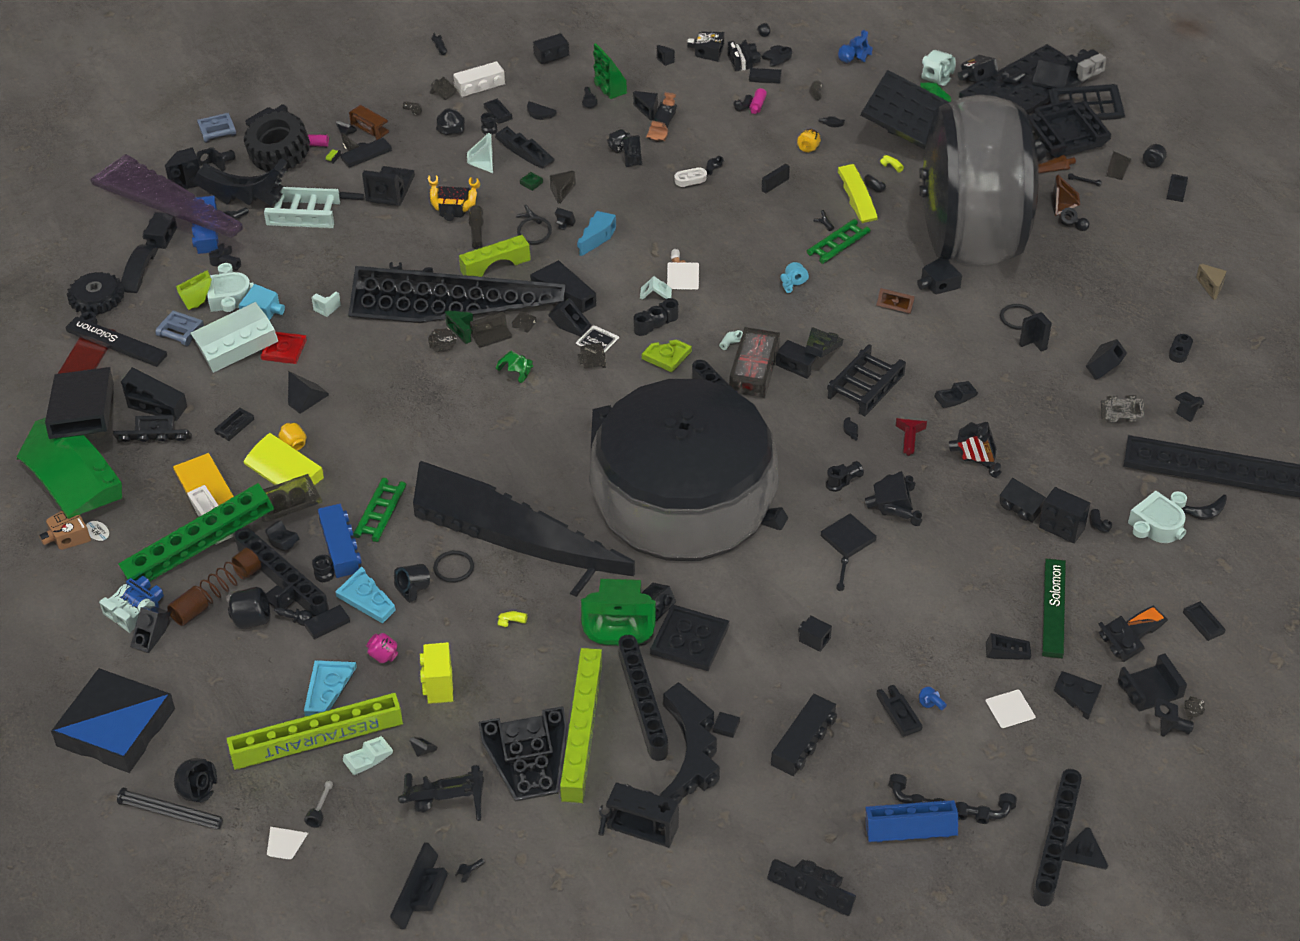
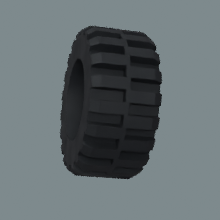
M274 111L271 114H264L261 118H256L255 122L249 125L244 135V145L253 165L269 172L277 165L281 158L287 161L286 170L294 168L297 163L300 164L308 154L310 139L303 121L298 116L290 112L280 111L277 113ZM282 140V141H280V142H278V143L271 144V143H273V142H275V141Z

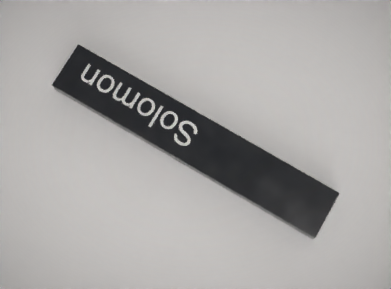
M77 316L66 326V332L156 367L167 357V351Z

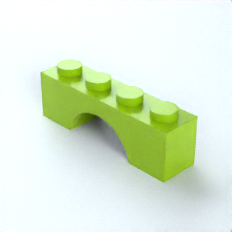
M519 235L459 255L460 271L466 276L482 277L488 266L495 261L507 259L513 262L514 265L530 261V245L523 235Z

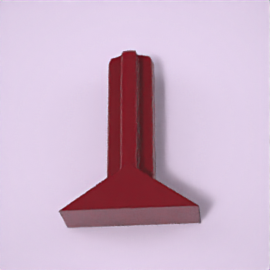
M896 418L895 426L905 432L903 452L910 456V454L915 452L916 433L926 429L927 421Z

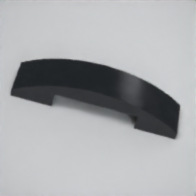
M141 244L132 252L121 280L124 292L138 293L142 284L141 276L149 260L154 259L159 249L158 246Z

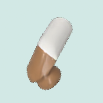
M672 250V262L686 263L685 260H680L679 250Z

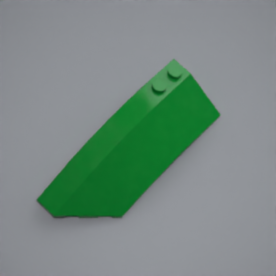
M46 418L35 421L17 455V460L22 461L36 475L68 519L122 499V482L99 451L84 435L49 439L45 424Z

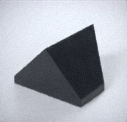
M288 371V405L299 414L329 396V393L318 384Z

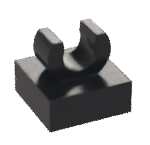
M557 207L555 215L557 218L556 223L559 224L558 229L565 230L567 225L573 226L576 221L573 212Z

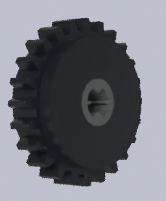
M94 272L80 276V278L74 280V284H70L71 288L67 289V299L72 309H75L76 312L81 311L82 314L84 312H94L96 315L111 311V309L117 307V304L121 303V299L124 298L123 294L125 293L120 278L103 272Z

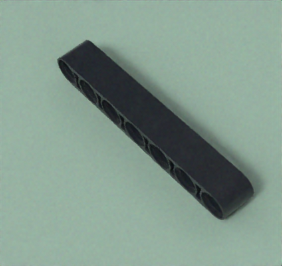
M240 528L235 532L238 551L240 552L244 548L251 549L260 560L261 569L259 570L282 589L292 585L296 602L305 610L311 612L313 617L329 610L326 594L251 529Z
M624 635L619 639V658L649 756L655 761H662L668 756V737L637 639L632 635Z
M1066 769L1062 773L1035 883L1033 900L1037 905L1044 907L1052 904L1081 785L1082 776L1075 769Z

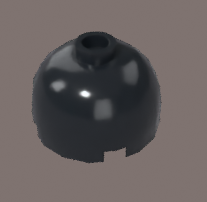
M191 758L184 761L177 768L174 776L176 792L184 800L202 803L207 801L214 792L213 790L210 791L213 783H217V771L214 764L201 758Z

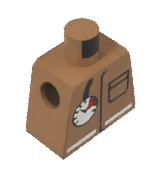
M63 511L48 518L46 524L49 531L39 535L43 545L55 541L60 550L91 541L88 528L81 516L77 515L68 519Z

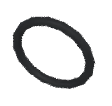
M532 216L520 222L517 228L518 236L521 235L520 232L523 224L528 221L541 220L548 226V233L544 238L537 241L527 240L529 244L543 243L552 233L550 222L543 217Z
M1010 304L1001 310L1000 319L1010 328L1022 329V326L1012 325L1004 319V312L1013 307H1020L1030 311L1032 315L1036 313L1027 305Z
M451 550L437 557L433 570L435 575L443 581L459 582L471 575L474 570V561L465 552ZM452 554L462 555L469 560L470 569L465 575L458 578L444 577L437 569L438 563L442 558Z

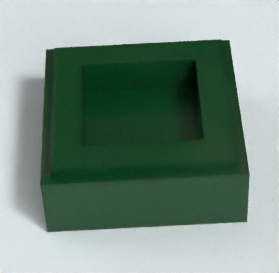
M532 172L520 179V185L531 191L543 184V178Z

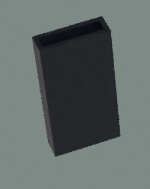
M110 367L54 374L45 420L49 439L107 431L114 386Z

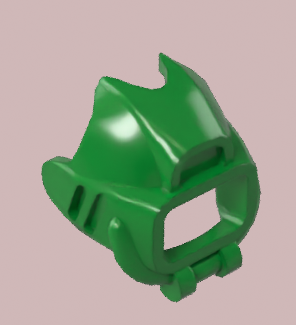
M509 351L498 360L496 370L500 371L508 363V371L518 372L520 374L518 382L523 383L534 365L532 364L533 361L526 359L525 356Z

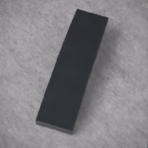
M508 126L495 135V138L505 147L535 166L543 169L554 161V158L532 138L528 140L520 132L516 134Z

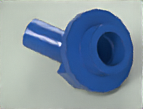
M924 687L920 691L919 701L922 706L931 708L936 705L940 710L945 709L947 706L940 698L939 692L935 691L932 687Z

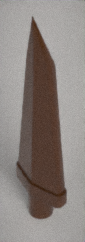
M1063 155L1038 164L1039 173L1069 170L1070 165L1076 163L1075 157L1067 159Z

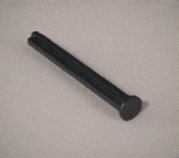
M125 787L121 788L117 796V804L119 805L124 803L214 829H220L223 824L221 816L130 792Z

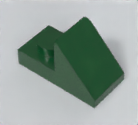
M446 311V325L465 344L472 342L471 327L474 325L473 314L470 312Z

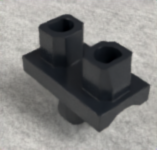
M640 136L623 137L625 166L642 165Z

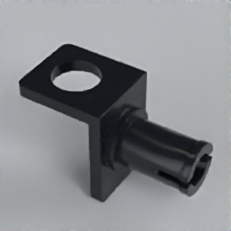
M211 147L196 153L199 166H203L205 163H213L221 171H225V162L235 160L236 158L232 149L219 153L215 148ZM207 153V159L201 161V156Z
M1183 392L1175 397L1180 402L1176 414L1189 422L1193 421L1197 410L1204 405V400L1201 397H1195L1188 392Z
M1160 698L1154 700L1155 716L1161 718V736H1165L1172 729L1186 734L1192 732L1194 722L1178 717L1177 704ZM1161 705L1169 709L1166 714L1161 711Z

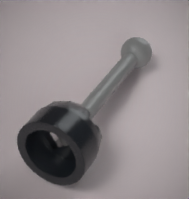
M331 781L325 782V790L317 808L310 809L304 818L305 823L310 827L318 828L323 822L324 815L321 807L329 789L333 787Z

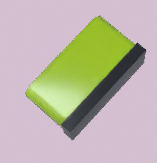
M332 149L326 156V160L332 161V164H334L341 156V150Z

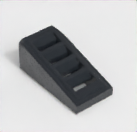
M991 633L985 643L987 658L1031 659L1030 641Z

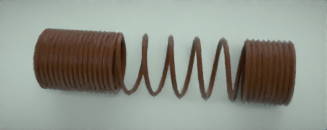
M244 548L232 557V562H225L224 568H217L216 574H209L208 581L201 580L200 587L193 586L176 600L172 601L167 606V610L171 612L170 616L177 624L184 626L207 609L209 606L208 602L213 604L211 596L201 586L203 581L209 583L213 593L218 598H221L220 591L210 582L209 577L211 575L217 577L222 588L229 592L228 585L218 576V570H224L229 581L235 586L238 585L234 576L226 570V564H232L235 572L242 580H245L261 569V563L257 555L251 549Z

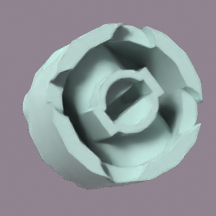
M938 50L931 51L928 56L923 58L922 64L924 67L921 78L942 86L946 85L951 80L949 77L950 73L953 74L955 70V57Z

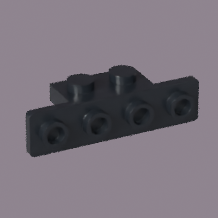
M173 415L135 416V430L113 431L114 437L120 442H129L130 440L147 442L149 439H156L161 442L168 439L186 441V439L192 438V434L188 429L174 430Z
M423 843L390 915V918L401 930L406 929L413 911H432L448 875L445 868H433L437 861L438 853L429 843Z
M774 859L771 863L767 876L769 881L846 916L851 914L856 895L839 888L843 877L837 875L833 870L823 869L814 862L803 859L795 867L777 859Z

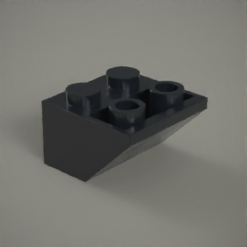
M193 147L177 151L164 165L171 193L197 187L193 182L197 172L200 170L199 161Z

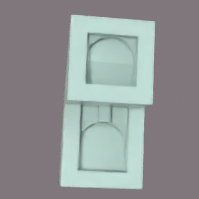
M381 736L364 742L362 749L345 754L343 762L352 774L356 775L386 759L393 753V749Z

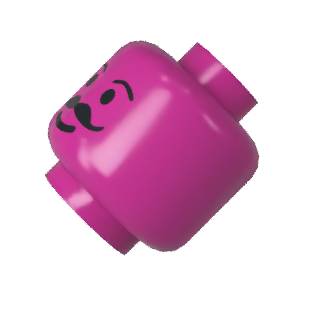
M385 633L374 634L366 645L368 647L367 653L381 664L387 661L392 662L398 654L396 651L397 642Z

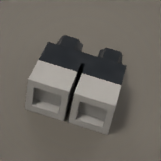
M1082 49L1078 52L1077 57L1073 54L1069 55L1066 63L1071 66L1072 72L1075 71L1079 74L1078 79L1084 81L1104 71L1106 57L1094 49L1089 51Z

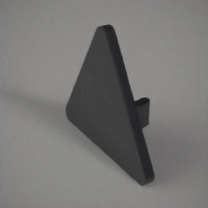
M1086 827L1065 848L1064 861L1101 869L1108 868L1104 855L1089 827Z

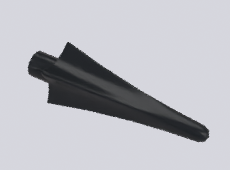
M473 765L471 772H468V774L474 776L469 781H475L471 790H473L476 820L481 821L484 777L483 770L480 771V766Z

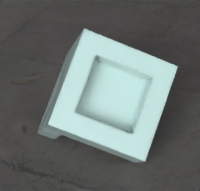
M334 292L330 297L326 298L318 294L311 297L314 311L326 317L341 306L338 292Z

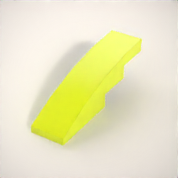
M850 164L838 167V174L844 182L843 188L850 197L849 203L861 223L878 220L873 202L855 165Z

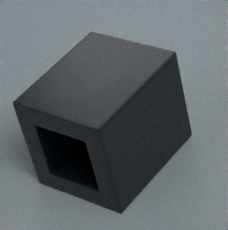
M810 615L806 622L803 621L799 626V642L821 652L831 639L832 626Z

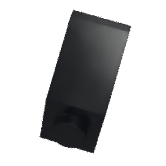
M570 298L557 304L548 314L558 328L580 337L592 326Z

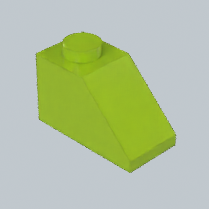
M208 270L176 286L178 294L188 310L199 307L205 301L212 281Z

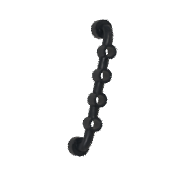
M901 774L890 775L888 785L893 789L895 798L902 803L946 801L942 798L927 799L920 794L906 795L901 790L906 788L907 778ZM1010 793L1000 794L998 805L1001 809L998 811L991 810L987 806L973 807L968 806L964 802H956L958 820H965L967 815L976 816V822L987 824L989 819L1005 818L1010 813V810L1016 808L1017 797Z

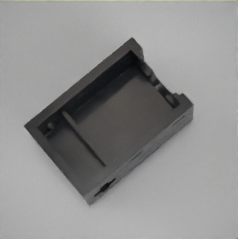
M615 783L606 802L608 810L614 808L607 823V828L670 848L679 828V802L670 797H662L647 790L643 791L633 788L628 784ZM665 827V835H661L659 829H664Z

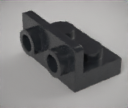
M652 583L642 592V594H647L652 600L656 601L655 622L670 609L672 604L676 603V599L668 585Z
M1119 616L1107 625H1104L1102 621L1098 623L1101 629L1098 632L1104 642H1110L1112 646L1109 648L1114 656H1120L1124 662L1145 649L1142 642L1122 616Z

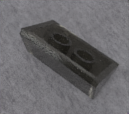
M309 474L263 489L269 497L274 510L263 515L261 518L263 522H269L322 503V499Z

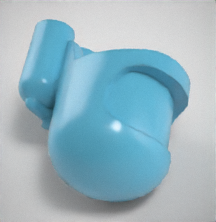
M798 262L788 264L785 273L780 276L783 282L782 286L787 293L792 292L793 285H801L809 278L808 271Z

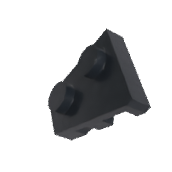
M1061 671L1054 692L1064 698L1071 707L1074 708L1076 706L1083 713V717L1088 720L1102 685Z

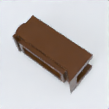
M359 105L349 112L350 124L375 136L376 140L389 133L388 129L382 127L388 120L366 107Z

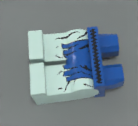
M144 576L136 581L130 578L126 581L127 584L122 585L109 599L104 597L99 601L103 614L129 633L135 629L140 608L148 606L159 608L158 601L164 596L162 589L157 585L147 590L151 587V584Z

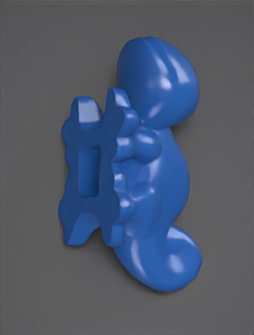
M862 30L861 36H856L850 40V44L840 47L838 51L840 61L849 63L853 60L854 56H857L859 60L865 62L867 55H872L873 47L869 46L867 40L868 31Z

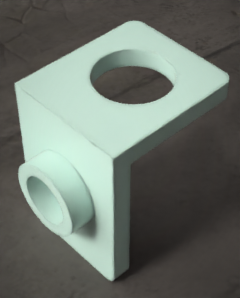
M654 276L641 287L640 299L642 300L652 291H655L665 299L671 298L672 288Z

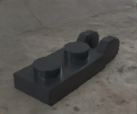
M895 685L888 686L889 694L892 698H888L883 689L877 690L876 694L880 703L903 737L922 730V723Z

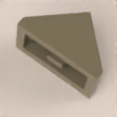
M1199 264L1196 278L1211 298L1215 300L1224 284L1227 271Z

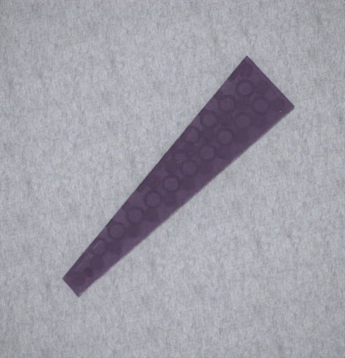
M127 154L90 179L94 186L230 238L243 230L241 222L226 215L221 210H215L211 204H205L201 198H195V195L166 179V177L157 175L156 171L147 169L146 165H140L136 159Z

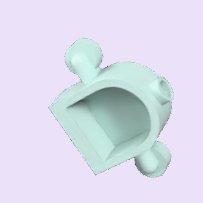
M222 263L218 266L219 274L210 275L212 281L207 294L211 312L221 310L231 312L239 308L240 302L254 285V282H249V278L246 275L233 272L231 264Z
M1154 491L1130 512L1128 524L1133 526V534L1138 538L1148 537L1160 543H1170L1177 539H1182L1186 534V529L1183 528L1185 513L1181 508L1186 505L1187 496L1183 492L1177 491L1172 493L1169 500L1159 492Z

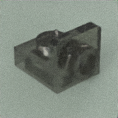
M442 77L439 80L436 79L431 84L430 93L434 94L437 92L446 100L454 95L457 89L445 77Z

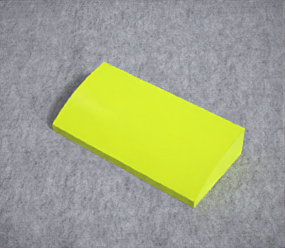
M271 433L260 440L243 461L246 466L294 499L299 498L324 478L321 466Z

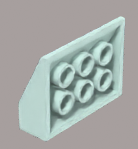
M256 302L191 332L194 341L213 373L278 342L272 324Z

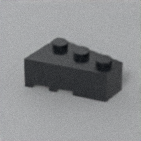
M133 367L121 381L126 403L130 409L155 416L173 415L174 421H177L188 407L183 392Z

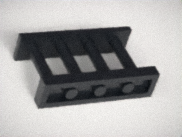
M870 344L861 349L857 357L834 380H831L827 386L828 399L831 400L839 393L857 402L859 414L864 417L905 375L906 362L901 359L895 364L890 365L871 356L872 345ZM869 362L888 372L885 375H880L863 366ZM859 372L877 381V383L871 386L853 376ZM848 382L867 393L865 396H860L844 388V386Z

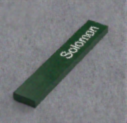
M1046 558L1044 570L1042 656L1062 659L1064 656L1065 560Z

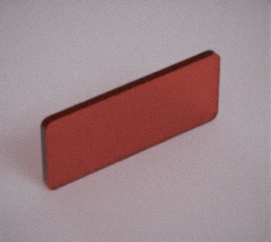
M80 337L58 374L96 369L108 348Z

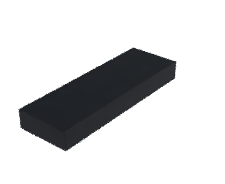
M383 137L340 155L342 161L350 168L392 151V146Z

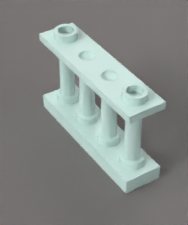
M283 187L281 191L283 196L280 201H275L274 208H265L264 211L266 225L333 228V212L330 210L332 204H340L339 190ZM282 202H292L290 209H281ZM299 203H308L307 210L297 209ZM315 204H325L324 210H314Z

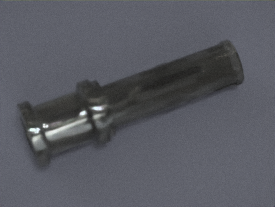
M473 205L468 209V215L470 216L468 222L471 226L472 247L480 249L483 246L481 230L484 223L482 218L483 209L480 206Z

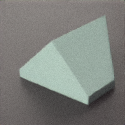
M488 133L467 152V163L493 173L491 134Z

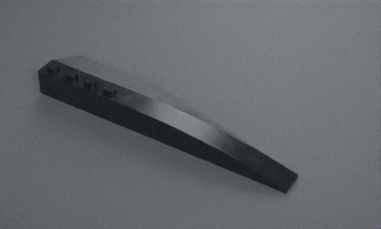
M355 266L348 316L422 323L445 319L446 311L470 312L473 315L561 303L564 301L566 285Z
M420 461L413 499L415 517L536 558L584 569L594 568L600 572L627 576L635 575V560L614 549L609 551L601 542L597 540L592 542L584 538L585 534L577 530L575 533L569 530L568 525L542 511H533L530 505L525 502L519 504L512 500L513 496L506 492L502 495L496 491V487Z

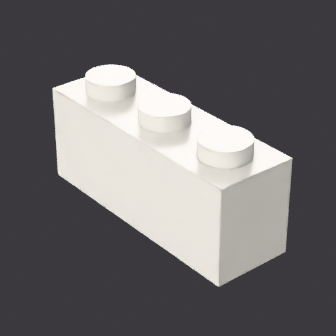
M497 61L453 74L454 87L461 97L505 85L504 70Z

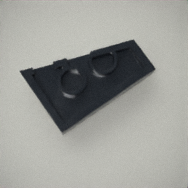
M812 327L805 352L822 358L842 346L844 339L838 337L836 333H827Z

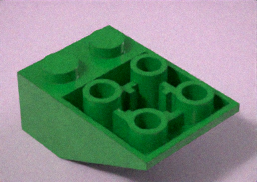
M595 43L593 51L595 85L610 99L627 94V80L612 59Z

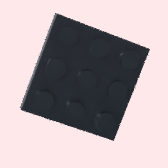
M672 604L650 648V654L709 671L729 628L730 621Z

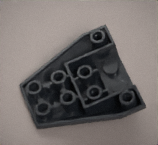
M563 706L542 710V716L504 723L500 722V718L478 722L482 744L515 801L558 793L567 733V722Z

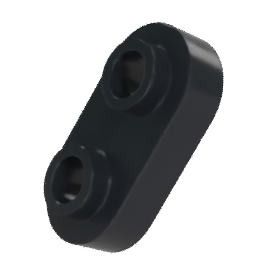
M1187 334L1175 336L1169 351L1170 360L1176 363H1182L1187 360L1193 344L1192 337Z

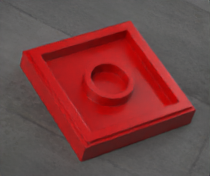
M275 332L278 342L263 349L261 360L297 364L307 341L306 335Z

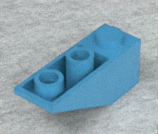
M596 211L595 215L590 218L588 227H585L582 238L578 240L579 256H583L611 239L616 229V215Z

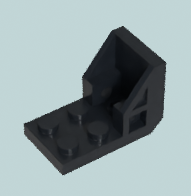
M383 166L380 172L364 170L362 178L366 201L401 206L413 181L415 171L390 166Z

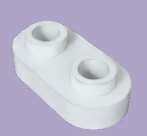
M703 168L688 169L675 174V184L680 187L701 184L707 179V171Z

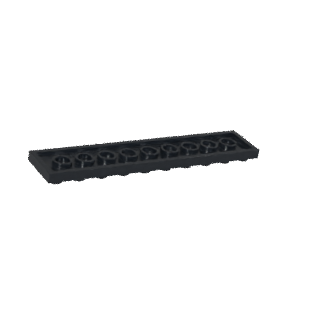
M1128 435L1123 467L1300 498V464Z

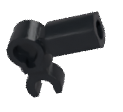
M223 243L218 246V249L209 253L212 266L229 263L232 265V270L236 271L241 267V259L230 256L232 247L229 245L227 248H224Z

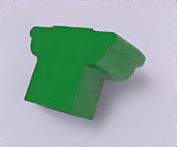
M600 579L599 592L590 593L586 598L581 599V624L583 632L590 640L597 644L619 646V639L622 636L632 635L637 639L638 645L646 642L654 633L656 601L652 600L649 595L641 593V580Z

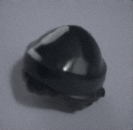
M447 108L438 115L436 130L445 136L453 133H462L465 127V118L459 111Z

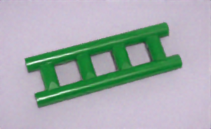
M853 219L809 248L807 254L811 256L816 253L821 256L819 258L820 263L824 264L870 233L871 230L868 226L863 229L856 226L858 221ZM851 230L856 234L850 237L845 232ZM839 237L844 242L839 245L833 240ZM827 245L831 247L832 250L827 253L821 248Z
M387 478L381 479L353 533L354 537L360 538L362 533L373 535L371 537L372 541H379L406 488L405 482L401 481L398 486L388 485L389 481ZM383 492L394 493L391 500L381 498ZM376 505L387 507L384 514L373 512ZM369 519L380 521L377 528L366 526Z

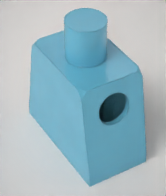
M257 284L252 286L239 304V309L256 302L269 320L274 314L283 315L285 311V305L279 304L276 292Z

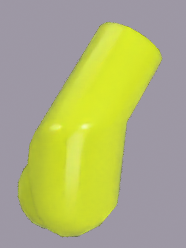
M884 155L880 159V163L884 167L890 164L897 172H902L904 166L897 159L889 155Z
M516 611L501 613L498 616L497 624L503 627H507L509 621L526 624L528 614Z

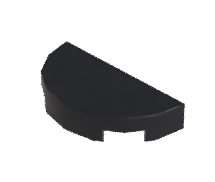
M531 101L527 104L529 115L535 119L543 120L545 117L553 118L557 115L555 109Z

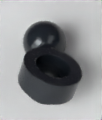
M1065 208L1059 215L1060 222L1063 225L1071 226L1075 224L1076 228L1080 231H1086L1089 228V221L1086 218L1079 219L1077 212L1073 208Z

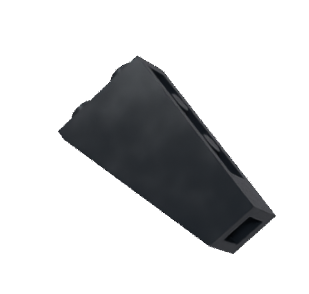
M559 260L530 274V280L534 282L565 284L564 301L570 298L581 313L597 306L596 292Z

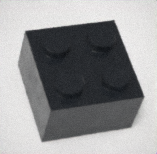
M1054 487L1044 500L1039 528L1075 544L1085 530L1091 503Z

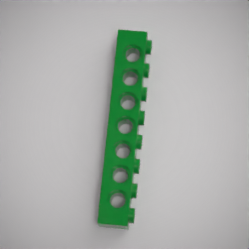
M257 483L150 546L118 563L127 580L131 578L136 581L144 576L149 581H152L236 532L238 529L269 513L274 508L260 484Z

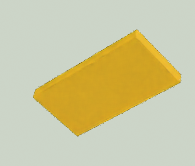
M209 453L173 466L174 472L186 494L205 485L218 505L234 497Z

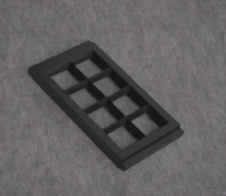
M1107 84L1052 88L1048 90L1051 104L1060 102L1058 95L1068 94L1069 99L1073 100L1072 94L1082 93L1083 99L1088 105H1099L1101 113L1096 115L1100 120L1125 118L1118 85ZM1110 91L1112 100L1102 101L1100 92ZM1096 92L1098 101L1088 102L1086 93ZM1103 104H1113L1115 112L1105 113Z

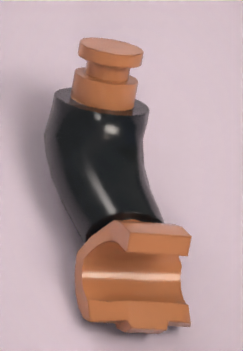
M664 93L666 98L663 99V102H660L654 121H652L646 136L647 138H651L654 141L666 140L668 125L677 109L673 99L676 97L674 93Z

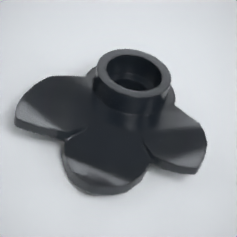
M775 45L763 53L762 59H771L770 67L789 60L793 52L790 47Z

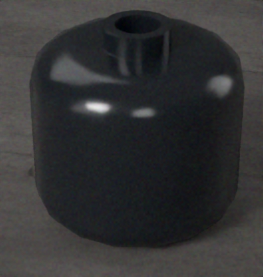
M262 588L244 589L236 591L230 596L228 614L239 629L264 625L270 620L269 601Z

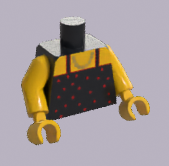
M437 175L435 182H431L430 176L428 177V182L431 186L430 202L436 210H439V215L444 217L445 220L452 221L454 217L462 218L467 211L475 206L476 189L480 187L478 178L475 184H472L473 178H469L470 190V188L438 186L436 188L439 183Z

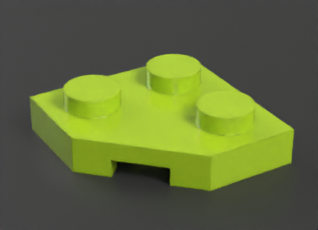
M670 340L668 344L659 345V342L651 343L642 353V359L669 372H673L692 352V346L679 340Z

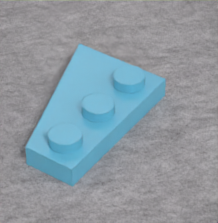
M363 567L356 571L335 591L337 598L382 624L396 611L395 605L375 585V581L369 578Z
M314 661L304 707L305 716L325 712L332 708L356 670V662Z

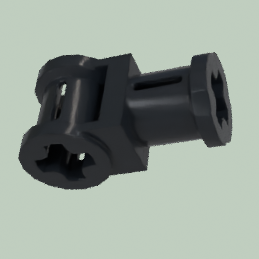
M854 461L847 467L841 464L828 468L827 475L829 479L826 482V487L830 491L837 492L842 490L844 486L849 485L851 479L862 477L864 470L860 462Z

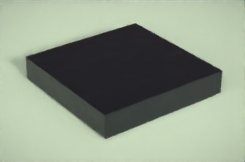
M851 513L822 530L820 535L841 555L847 558L875 542L877 537Z

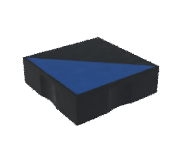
M98 668L51 730L56 747L81 756L95 758L105 765L130 773L146 751L151 739L161 730L174 712L175 706L171 693Z

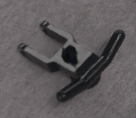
M407 773L404 776L403 793L398 797V802L404 804L414 801L415 812L421 811L424 813L432 807L433 798L444 800L470 796L473 790L465 791V789L471 788L474 785L475 781H467V779L470 780L474 776L472 774L439 779L435 782H430L427 776H423V784L413 786V776Z

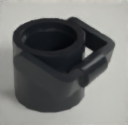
M424 564L397 567L394 570V586L409 603L417 600L418 590L427 589L430 584V573Z

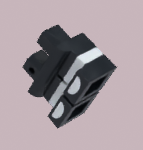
M744 40L741 44L735 45L734 41L728 42V57L735 72L753 68V64L761 62V55L757 52L755 43L748 44Z

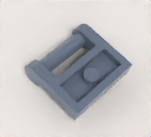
M229 113L197 120L204 142L230 134L231 136L236 135V130Z
M172 311L157 327L155 333L159 337H167L181 342L182 345L189 346L193 338L191 332L203 327L204 324L203 320ZM170 328L176 330L178 332L184 333V335L169 331L167 329Z

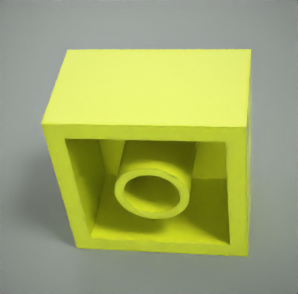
M449 642L424 644V653H420V665L422 666L420 676L423 696L427 695L428 704L453 702V679Z

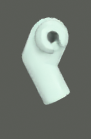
M741 330L728 332L719 344L720 348L726 350L730 344L741 342L744 338V333Z

